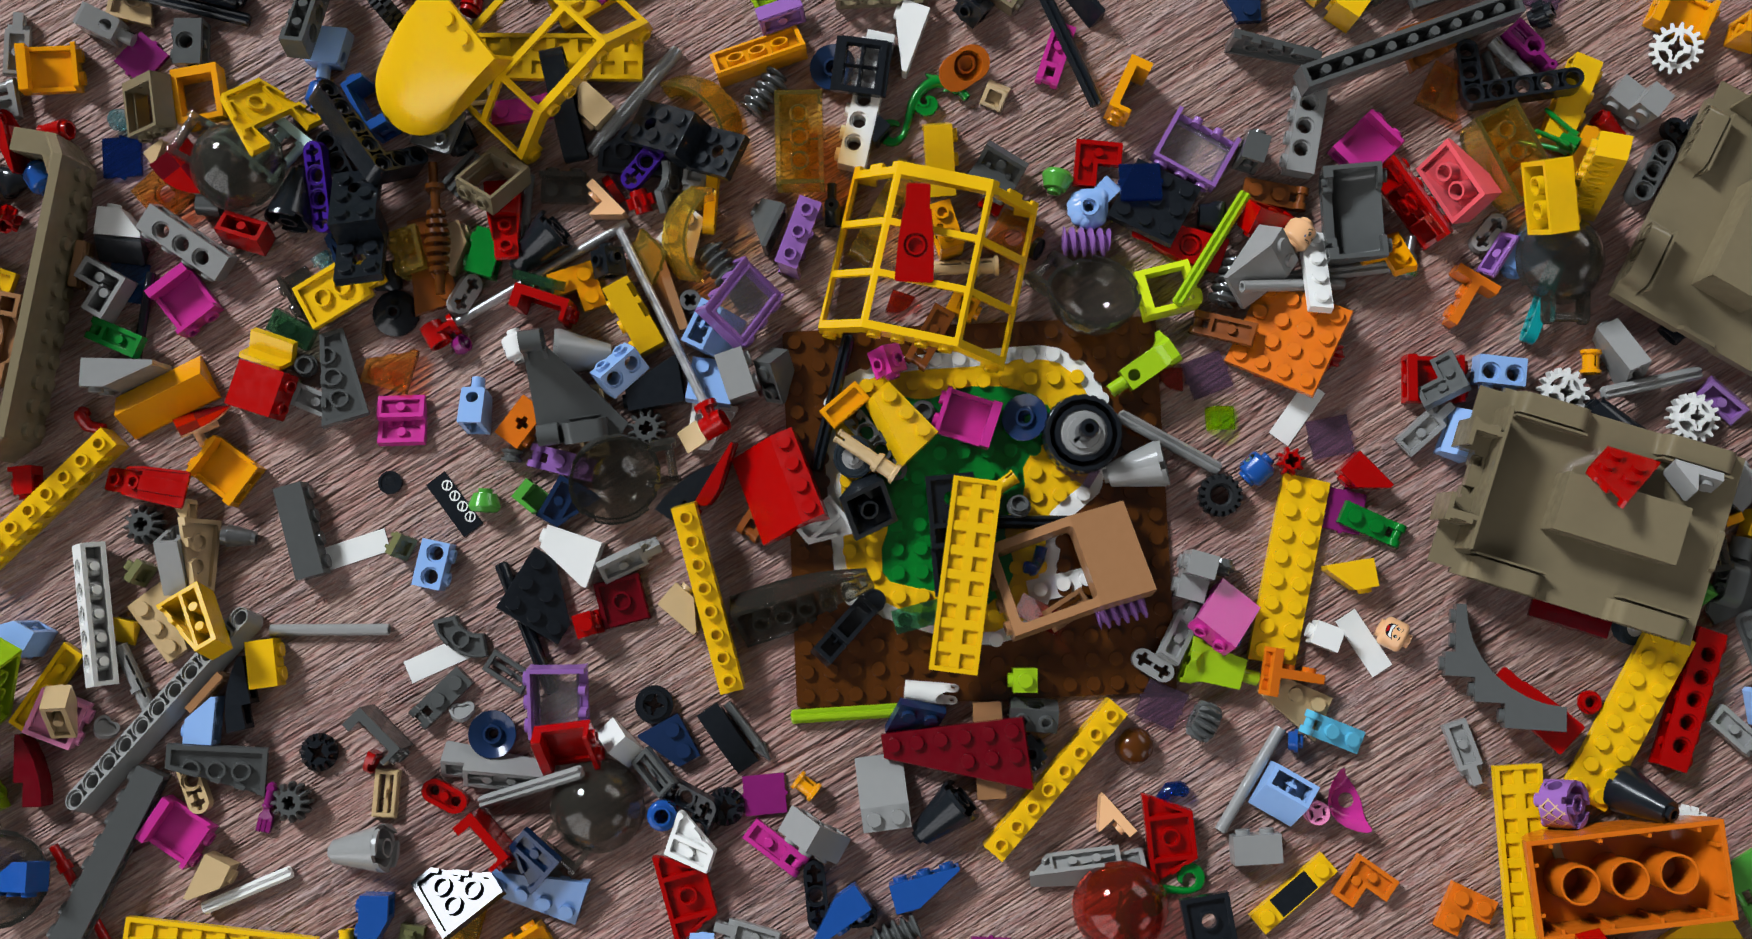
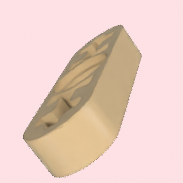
M176 772L189 810L194 814L209 811L214 804V799L207 779L198 777V784L192 787L187 782L188 775ZM200 788L202 789L201 792H197V793H195V794H192V792H191V791L198 790V789H200ZM199 799L205 800V803L202 804V806L196 805V802L199 801Z

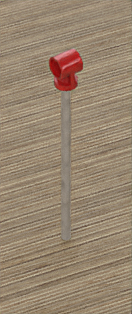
M627 219L620 221L519 280L517 283L530 286L545 277L546 274L554 272L617 235L616 230L619 228L627 229L631 227ZM515 283L456 318L449 313L445 315L446 321L443 323L441 319H434L424 324L420 328V332L431 351H437L447 346L452 341L450 336L452 333H455L457 336L463 333L460 328L461 325L508 299L511 296Z
M619 228L616 230V234L699 402L694 407L696 414H702L703 418L698 420V426L702 434L708 440H712L731 429L730 420L722 409L718 408L715 410V407L718 405L715 398L707 399L625 229Z

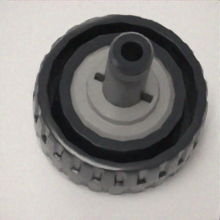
M1081 394L1072 395L1061 400L1049 411L1041 436L1044 451H1046L1048 458L1057 467L1072 474H1089L1099 471L1114 459L1121 447L1123 432L1119 416L1111 405L1107 404L1105 400L1097 398V396Z

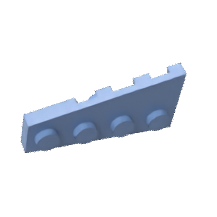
M504 868L502 871L496 869L492 872L506 892L502 899L574 925L578 921L591 879L586 878L575 880L571 879L570 876L562 875L560 878L547 876L540 886L530 894L527 889L529 886L524 873L521 874L519 870Z

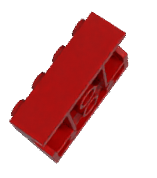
M1394 154L1382 164V168L1387 169V182L1383 183L1381 193L1411 235L1417 237L1416 241L1423 251L1454 231L1451 227V221L1440 212L1436 200L1427 194L1423 182L1411 172L1410 165L1406 159L1401 158L1399 154Z
M792 427L767 437L732 459L763 546L788 537L796 529L830 519L799 437Z

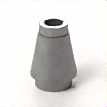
M229 524L228 526H222L219 541L221 545L226 547L256 545L258 531Z

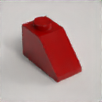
M1249 199L1237 225L1244 230L1243 234L1250 238L1259 224L1283 227L1284 229L1289 220L1295 217L1285 209Z
M1361 451L1352 453L1334 471L1338 476V482L1345 488L1388 489L1394 485Z

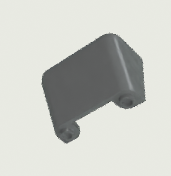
M1382 161L1322 167L1319 174L1318 187L1321 229L1324 235L1328 266L1387 258L1389 253H1392V239L1387 238V234H1384L1381 188L1383 183L1387 182V169L1382 168Z

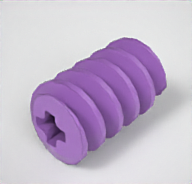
M1062 227L1061 249L1064 256H1067L1069 250H1072L1073 256L1076 257L1078 251L1081 250L1083 257H1086L1087 252L1091 251L1092 258H1095L1097 251H1100L1101 257L1104 258L1106 252L1110 250V228L1106 230L1104 235L1102 228H1098L1095 234L1093 228L1089 227L1085 234L1084 228L1080 227L1076 234L1074 227H1070L1067 233L1065 227Z
M1144 598L1095 613L1101 630L1102 623H1105L1110 629L1111 621L1113 620L1120 626L1121 618H1124L1126 623H1130V615H1133L1136 621L1139 620V613L1148 618Z

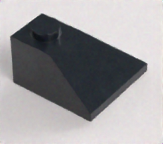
M875 472L852 481L839 498L856 541L898 521L885 482Z

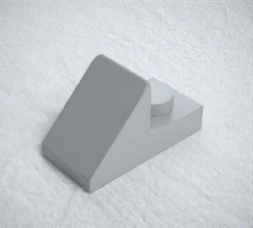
M1675 459L1663 470L1664 477L1684 501H1688L1698 490L1712 493L1724 482V473Z

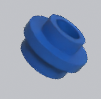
M1294 729V731H1288V750H1294V753H1298V748L1303 749V734H1298V729Z

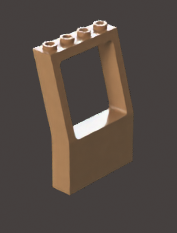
M1124 501L1067 516L998 541L994 545L989 587L991 591L996 593V608L999 614L1003 613L1005 622H1003L1004 631L1007 636L1011 637L1012 642L1102 610L1150 597L1157 590ZM1065 533L1069 534L1093 599L1028 622H1022L999 557Z

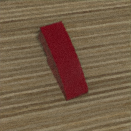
M1533 598L1527 612L1528 616L1600 639H1607L1612 622Z
M24 733L14 734L13 783H23L22 807L52 805L53 786L51 775L39 743L34 737Z

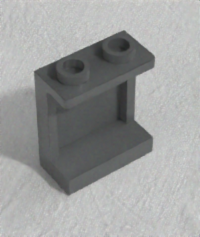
M375 704L359 707L342 724L348 732L365 727L389 751L380 761L383 766L387 764L394 765L398 761L402 762L411 753L409 749L414 745Z

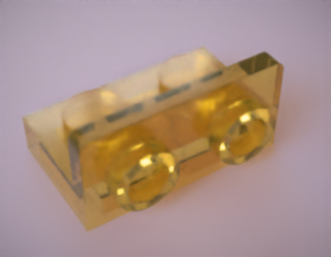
M413 223L389 232L390 241L388 246L394 255V271L398 276H401L406 281L412 280L411 274L428 268L419 226Z

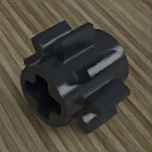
M1542 0L1531 3L1532 9L1526 12L1531 27L1538 26V29L1544 30L1553 26L1551 21L1557 18L1553 4L1551 2L1545 3Z

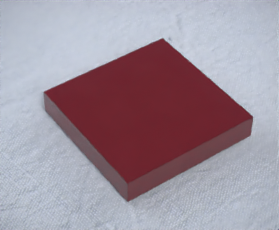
M640 572L623 576L608 584H605L604 581L593 584L604 630L651 618Z

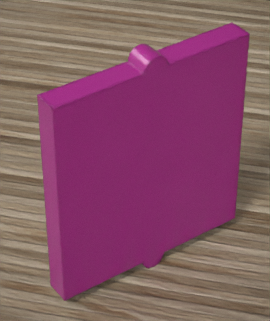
M140 31L133 47L127 46L114 62L126 71L125 74L134 78L148 70L158 71L170 56L159 47L158 42L152 41Z
M1330 487L1322 528L1335 530L1338 534L1344 532L1359 535L1360 532L1336 521L1345 500L1365 507L1367 495L1351 492L1348 488L1342 490Z
M784 772L742 776L744 793L742 797L745 802L746 816L788 812L786 800L788 790L785 789Z

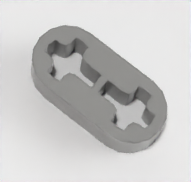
M1495 213L1484 219L1468 240L1469 249L1475 254H1481L1489 250L1499 233L1506 230V218L1501 214ZM1496 220L1498 228L1490 232L1489 229L1493 225L1492 222ZM1485 236L1486 238L1482 243L1483 245L1481 247H1478V239Z
M467 274L459 279L446 301L447 309L452 314L459 315L468 312L482 290L483 282L481 278L476 274ZM473 280L472 285L474 288L466 292L469 287L467 281ZM463 296L460 302L463 307L456 309L457 304L454 301L461 299Z
M1138 648L1132 652L1131 663L1135 668L1159 682H1168L1173 678V666L1155 653L1145 648ZM1145 652V658L1151 662L1150 666L1146 663L1139 665V659L1136 658L1137 654L1142 655ZM1155 665L1159 667H1164L1166 665V671L1168 672V675H1162L1161 678L1158 677L1159 671H1157L1153 667Z

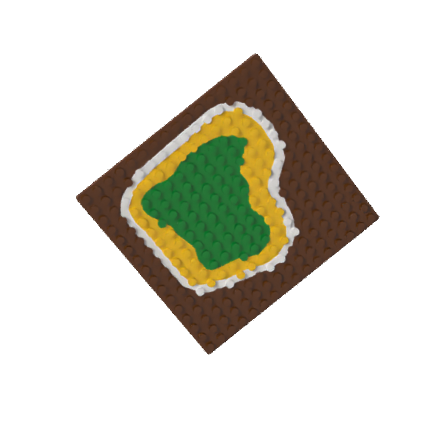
M1136 316L1014 322L1004 371H998V373L986 372L984 367H980V361L952 351L951 354L942 353L937 348L924 372L919 370L915 364L906 363L908 369L899 373V378L889 381L912 405L919 400H926L934 406L937 413H940L942 404L938 403L942 390L947 391L948 386L990 401L1003 402L988 450L936 434L906 464L907 473L903 479L899 481L893 480L890 484L886 477L875 471L885 482L898 518L897 522L857 541L854 539L853 534L808 545L796 530L790 535L796 697L799 708L898 703L900 698H904L905 680L956 684L959 686L958 692H945L943 694L955 696L958 701L1009 699L1010 696L1046 698L1176 691V666H1173L1174 676L1170 681L1159 682L1135 668L1131 663V654L1135 649L1145 648L1156 653L1173 618L1165 487H1111L1110 483H1105L1102 472L1103 469H1106V466L1099 471L1089 474L1066 472L1057 467L1048 458L1043 448L1042 433L1035 439L1019 441L1007 434L1002 423V414L1005 406L1012 398L1018 395L1031 394L1043 401L1049 413L1061 400L1072 395L1087 394L1105 400L1107 404L1114 408L1117 414L1125 410L1162 430L1159 373L1130 392L1127 388L1116 397H1113L1106 387L1109 383L1120 377L1117 373L1119 370L1151 349L1155 338L1156 320L1143 323L1142 317ZM1007 322L966 324L962 340L1000 356ZM957 324L950 325L945 336L955 337ZM908 326L906 328L920 330L922 326ZM819 330L785 332L782 335L783 349L789 350L795 370L785 402L786 429L792 427L797 433L809 466L822 420L819 410L826 404L842 339L836 337V340L826 339L822 337L823 334H820ZM863 332L843 333L854 336L855 341L842 391L856 381L871 398L887 380L886 378L876 380L867 353L882 345L894 342H891L890 338L883 336L880 339L870 338ZM904 341V344H899L904 358L912 342ZM918 348L916 355L923 358L926 352ZM864 404L860 409L865 413V415L869 418V420L874 424V422H873V420H872V418H871V416H870V414H869V412H868V410H867V408H866V406H865L866 404ZM857 411L847 419H853V421L856 423V426H853L854 430H856L860 424L866 422L864 419H862L861 422H859V420L856 418V414L858 413ZM1030 415L1025 417V423L1030 422ZM843 422L835 430L832 429L822 471H811L822 499L824 500L830 496L844 512L839 498L852 481L859 478L844 476L835 467L833 461L834 450L837 446L833 439L835 436L844 439L837 434L838 431L843 429L849 435H853ZM1122 425L1123 437L1121 439V447L1113 460L1152 441ZM864 427L860 430L861 437L867 440L873 437L874 432L870 427ZM879 445L875 448L877 454L884 453L885 457L889 453L888 448L884 445ZM893 455L889 459L891 462L895 459ZM1012 470L1020 483H1017L1003 493V497L1000 498L998 515H1010L1007 511V503L1015 495H1023L1029 500L1031 510L1028 515L1070 516L1124 501L1157 588L1152 596L1144 598L1148 618L1139 613V620L1136 621L1133 615H1130V623H1126L1124 618H1121L1120 626L1113 620L1111 621L1110 629L1105 623H1102L1101 630L1096 614L1093 613L1070 622L1055 633L1051 628L1012 642L1011 637L1007 636L1004 631L1003 622H1005L1003 613L999 614L996 608V593L991 591L989 587L978 675L929 670L938 597H935L925 476L973 472L974 478L997 481ZM947 492L944 500L950 505L951 492ZM997 528L995 543L1032 529ZM1066 533L999 557L1022 622L1042 617V611L1072 592V586L1067 591H1060L1058 589V593L1064 597L1031 604L1026 581L1065 573L1079 568L1082 569L1071 537ZM1082 585L1081 589L1089 600L1093 599L1089 587ZM870 589L880 590L886 598L884 608L873 616L827 668L810 651L861 594L864 595ZM1076 595L1060 607L1053 610L1052 613L1065 609L1066 607L1080 599V596ZM1145 652L1142 655L1137 654L1136 658L1139 659V665L1146 663L1150 666L1151 662L1145 658ZM1157 665L1153 667L1159 671L1158 677L1161 678L1162 675H1168L1166 665L1164 667ZM1011 667L1038 668V693H1013L1011 687H1007V673H1011Z

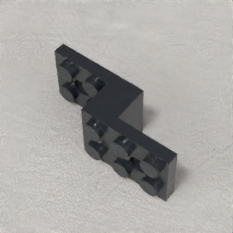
M643 99L623 139L630 145L662 153L677 167L726 181H731L750 142L746 135L710 126L696 112ZM656 122L655 127H654V128H650L651 125ZM724 149L722 155L717 156L718 152Z
M359 170L333 174L327 226L337 244L333 276L336 287L382 281L385 275L389 227L380 210L382 185L369 183Z
M973 472L925 476L935 597H938L950 506L945 502L944 496L947 492L952 491L953 475L974 478Z
M1227 890L1179 899L1186 939H1238L1229 892ZM1210 913L1214 915L1215 921L1211 926L1207 927L1202 924V918L1205 914Z

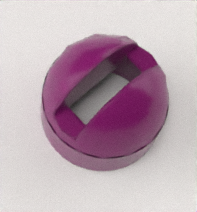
M459 334L452 340L451 348H454V353L463 355L472 349V342L466 335Z

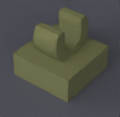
M397 531L395 533L392 532L390 543L385 544V553L408 561L418 540Z
M138 558L134 562L128 559L123 566L127 570L123 578L128 583L146 587L157 572L158 567L154 563Z
M403 922L401 923L398 939H425L427 926Z

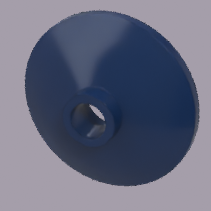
M829 44L820 48L814 54L810 63L812 79L819 87L830 90L831 69L833 68L836 44ZM848 50L847 63L855 64V59ZM846 67L844 84H848L852 80L856 68Z
M1031 394L1018 395L1012 398L1003 410V427L1007 434L1016 440L1029 441L1035 439L1045 428L1044 423L1048 418V411L1043 401ZM1030 415V422L1025 423V417Z
M488 710L477 715L471 722L468 731V739L472 749L485 758H498L508 753L512 749L517 735L513 720L507 714L498 710ZM493 729L498 731L497 738L491 736Z

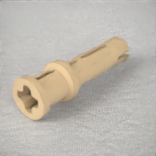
M994 255L993 258H980L976 277H979L980 274L999 276L998 255ZM971 260L934 261V276L969 274Z
M840 429L837 434L844 438L845 441L835 436L833 442L870 465L873 473L875 471L880 473L891 484L901 470L902 465L894 464L885 457L884 453L877 454L843 431V429Z

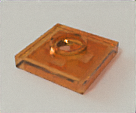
M154 170L131 190L146 209L150 203L161 204L177 216L195 201L196 195L195 193L184 192L170 186L172 191L175 192V197L170 202H165L162 200L160 192L168 184Z
M1006 207L988 234L987 239L1022 256L1029 221L1021 216L1013 215V211ZM1037 225L1034 226L1031 245L1036 238H1042L1046 232ZM1014 229L1022 235V242L1019 245L1011 246L1006 242L1005 235L1009 230ZM983 246L984 250L992 255H998L999 259L1019 270L1020 264Z

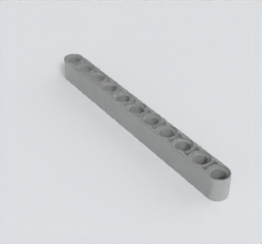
M244 607L236 608L224 621L233 649L213 661L196 652L72 788L65 799L66 807L69 810L86 814L96 812L127 778L131 769L136 767L184 715L187 711L185 706L218 671H223L244 648V642L250 641L263 626L262 615Z

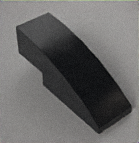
M717 464L708 465L686 477L661 500L655 510L674 521L671 508L686 502L695 501Z
M861 594L810 652L828 668L879 610Z
M246 656L236 658L227 685L225 698L227 733L255 727L250 704L260 701L257 689L249 690Z
M719 701L697 715L708 734L738 774L759 761Z

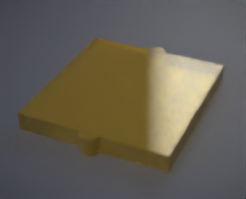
M642 228L639 230L636 241L633 242V247L651 284H656L660 271L663 270L662 266L668 252Z

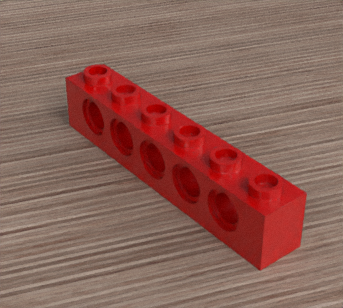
M1696 626L1692 641L1696 642L1667 696L1648 762L1687 774L1688 769L1693 763L1692 755L1694 748L1700 740L1699 731L1707 716V704L1714 693L1713 684L1715 678L1720 673L1721 667L1719 664L1722 655L1727 649L1726 641L1728 635ZM1703 649L1706 651V657L1704 660L1701 656V652ZM1696 672L1699 673V680L1697 682L1694 678ZM1691 694L1693 700L1689 705L1688 696ZM1684 717L1686 720V724L1682 728L1681 720ZM1677 740L1679 742V747L1675 751L1674 743Z

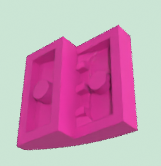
M378 396L376 418L379 421L377 444L379 446L426 445V396Z

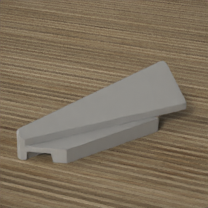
M454 741L446 742L440 760L442 777H463V786L503 789L543 776L535 758L506 753L498 758H485L477 754L471 745ZM555 765L554 773L558 772V765Z
M1117 844L1046 853L1037 869L1030 871L1031 887L1147 883V865L1143 847L1120 852L1119 845Z

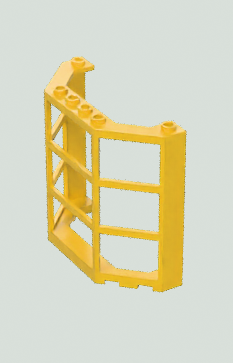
M494 0L471 25L476 33L506 0ZM553 0L558 7L512 56L514 60L494 80L482 114L472 105L467 110L525 164L529 165L537 161L541 156V151L544 149L538 144L539 138L550 116L553 117L559 112L560 105L566 99L574 96L577 87L592 76L593 70L598 64H602L607 60L612 49L631 40L639 46L641 42L644 43L650 38L651 31L653 30L652 26L625 0L615 1L636 20L604 36L573 9V7L588 0ZM566 12L596 42L547 96L537 104L507 75ZM503 83L533 110L519 148L489 122Z
M893 161L892 166L885 167L886 164L884 163L871 164L870 169H864L862 166L855 167L818 325L819 333L823 334L822 337L830 340H836V337L842 338L843 333L860 332L866 333V336L874 339H880L881 336L888 337L891 342L904 344V341L914 343V346L918 348L928 349V346L938 348V351L951 354L952 351L959 352L980 361V367H984L986 372L998 373V371H1004L1039 203L1033 200L1030 202L1022 200L1023 195L1011 188L1007 189V191L1000 188V182L994 179L904 161ZM893 178L884 217L851 220L858 185L877 188L878 180ZM901 178L986 195L977 235L933 226L934 235L975 243L966 286L934 280L932 283L907 282L964 294L955 337L869 320L878 277L895 280V271L880 268L890 226L900 228L901 219L892 218ZM993 197L1013 207V215L1029 218L1022 256L985 238ZM882 226L873 267L839 270L848 229ZM983 246L1020 264L1011 306L974 289ZM870 276L861 319L828 320L837 279ZM972 297L1009 314L1000 356L962 340Z

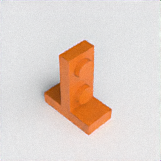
M1462 263L1457 264L1448 275L1462 284L1454 294L1457 298L1453 305L1449 304L1443 313L1445 318L1442 325L1449 329L1458 325L1476 292L1490 299L1499 293L1502 286Z
M1265 646L1258 694L1278 697L1281 678L1324 685L1325 675L1317 674V669L1302 666L1301 671L1295 670V665L1283 663L1285 649Z

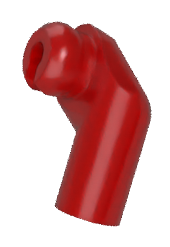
M81 406L74 412V419L82 430L95 433L100 427L107 429V424L91 420L89 408Z

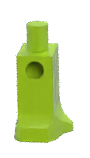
M1158 330L1155 332L1154 343L1151 349L1119 370L1117 373L1120 377L1109 383L1106 387L1113 397H1116L1127 388L1131 392L1163 369L1181 362L1183 358L1171 340Z
M1193 636L1181 660L1177 681L1190 684L1206 682L1240 690L1242 682L1257 686L1260 680V672L1247 669V659L1230 653L1224 656L1215 651L1203 639Z

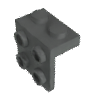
M463 112L445 130L433 135H413L410 142L429 154H433L434 151L446 155L450 154L466 119V112Z
M989 140L968 174L994 179L1000 182V188L1005 191L1009 188L1014 190L1029 163ZM993 197V203L1001 206L1004 205V202Z

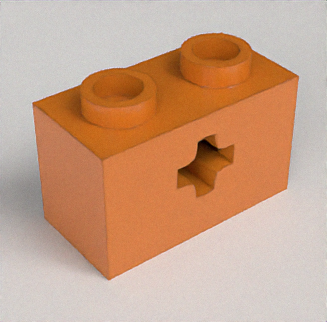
M523 394L495 430L497 435L518 450L529 448L535 439L533 436L536 433L537 424L532 400ZM522 420L526 421V423L528 424L527 428H524L522 424H520Z

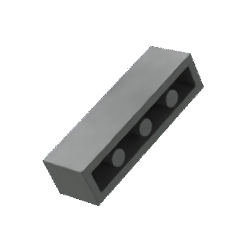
M299 481L274 488L273 493L295 580L305 581L330 574L332 560L330 555L326 554L324 546L326 544V537L324 532L320 530L318 523L320 522V514L318 509L314 507L313 499L315 494L312 486L307 482Z

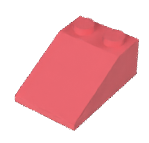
M1447 138L1416 168L1452 224L1470 222L1502 193L1491 175L1450 138Z

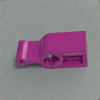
M1521 17L1500 36L1507 46L1517 51L1516 54L1524 63L1532 62L1539 69V72L1552 71L1558 66L1557 61L1551 59L1544 52V40Z

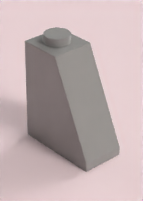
M1619 318L1600 323L1596 327L1592 341L1596 349L1602 350L1600 357L1613 383L1644 378L1652 360Z
M171 525L153 542L164 596L174 595L188 586L179 525Z

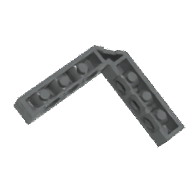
M330 0L293 1L291 9H288L287 12L289 16L285 28L282 27L278 38L287 57L311 59Z

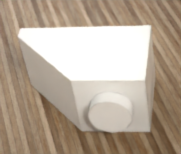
M107 203V207L97 206L94 234L137 238L145 243H150V240L141 235L142 231L135 227L138 223L131 213L123 210L121 205Z

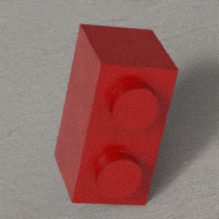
M224 210L214 227L223 244L265 257L276 239L268 222Z

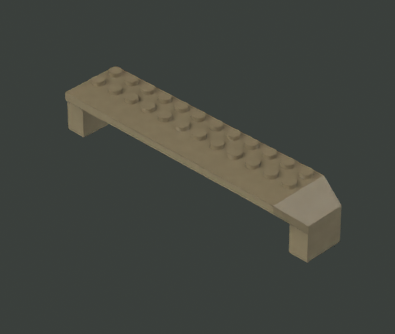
M14 127L9 150L31 161H44L48 178L0 405V461L15 463L38 447L46 434L45 423L51 409V393L55 389L54 379L56 370L60 365V349L65 341L64 330L69 320V305L74 297L73 287L68 286L67 282L76 240L83 241L84 233L87 231V218L89 210L92 208L93 188L97 184V172L79 146L56 133Z

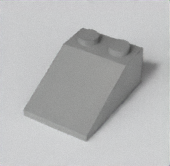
M1259 224L1223 277L1241 309L1247 308L1267 292L1242 293L1239 290L1240 281L1284 280L1296 266L1299 259L1283 227Z
M81 357L79 386L88 388L89 393H99L101 396H115V392L125 393L172 370L173 366L152 359Z
M884 754L854 758L863 832L872 833L912 827L903 762L885 759Z

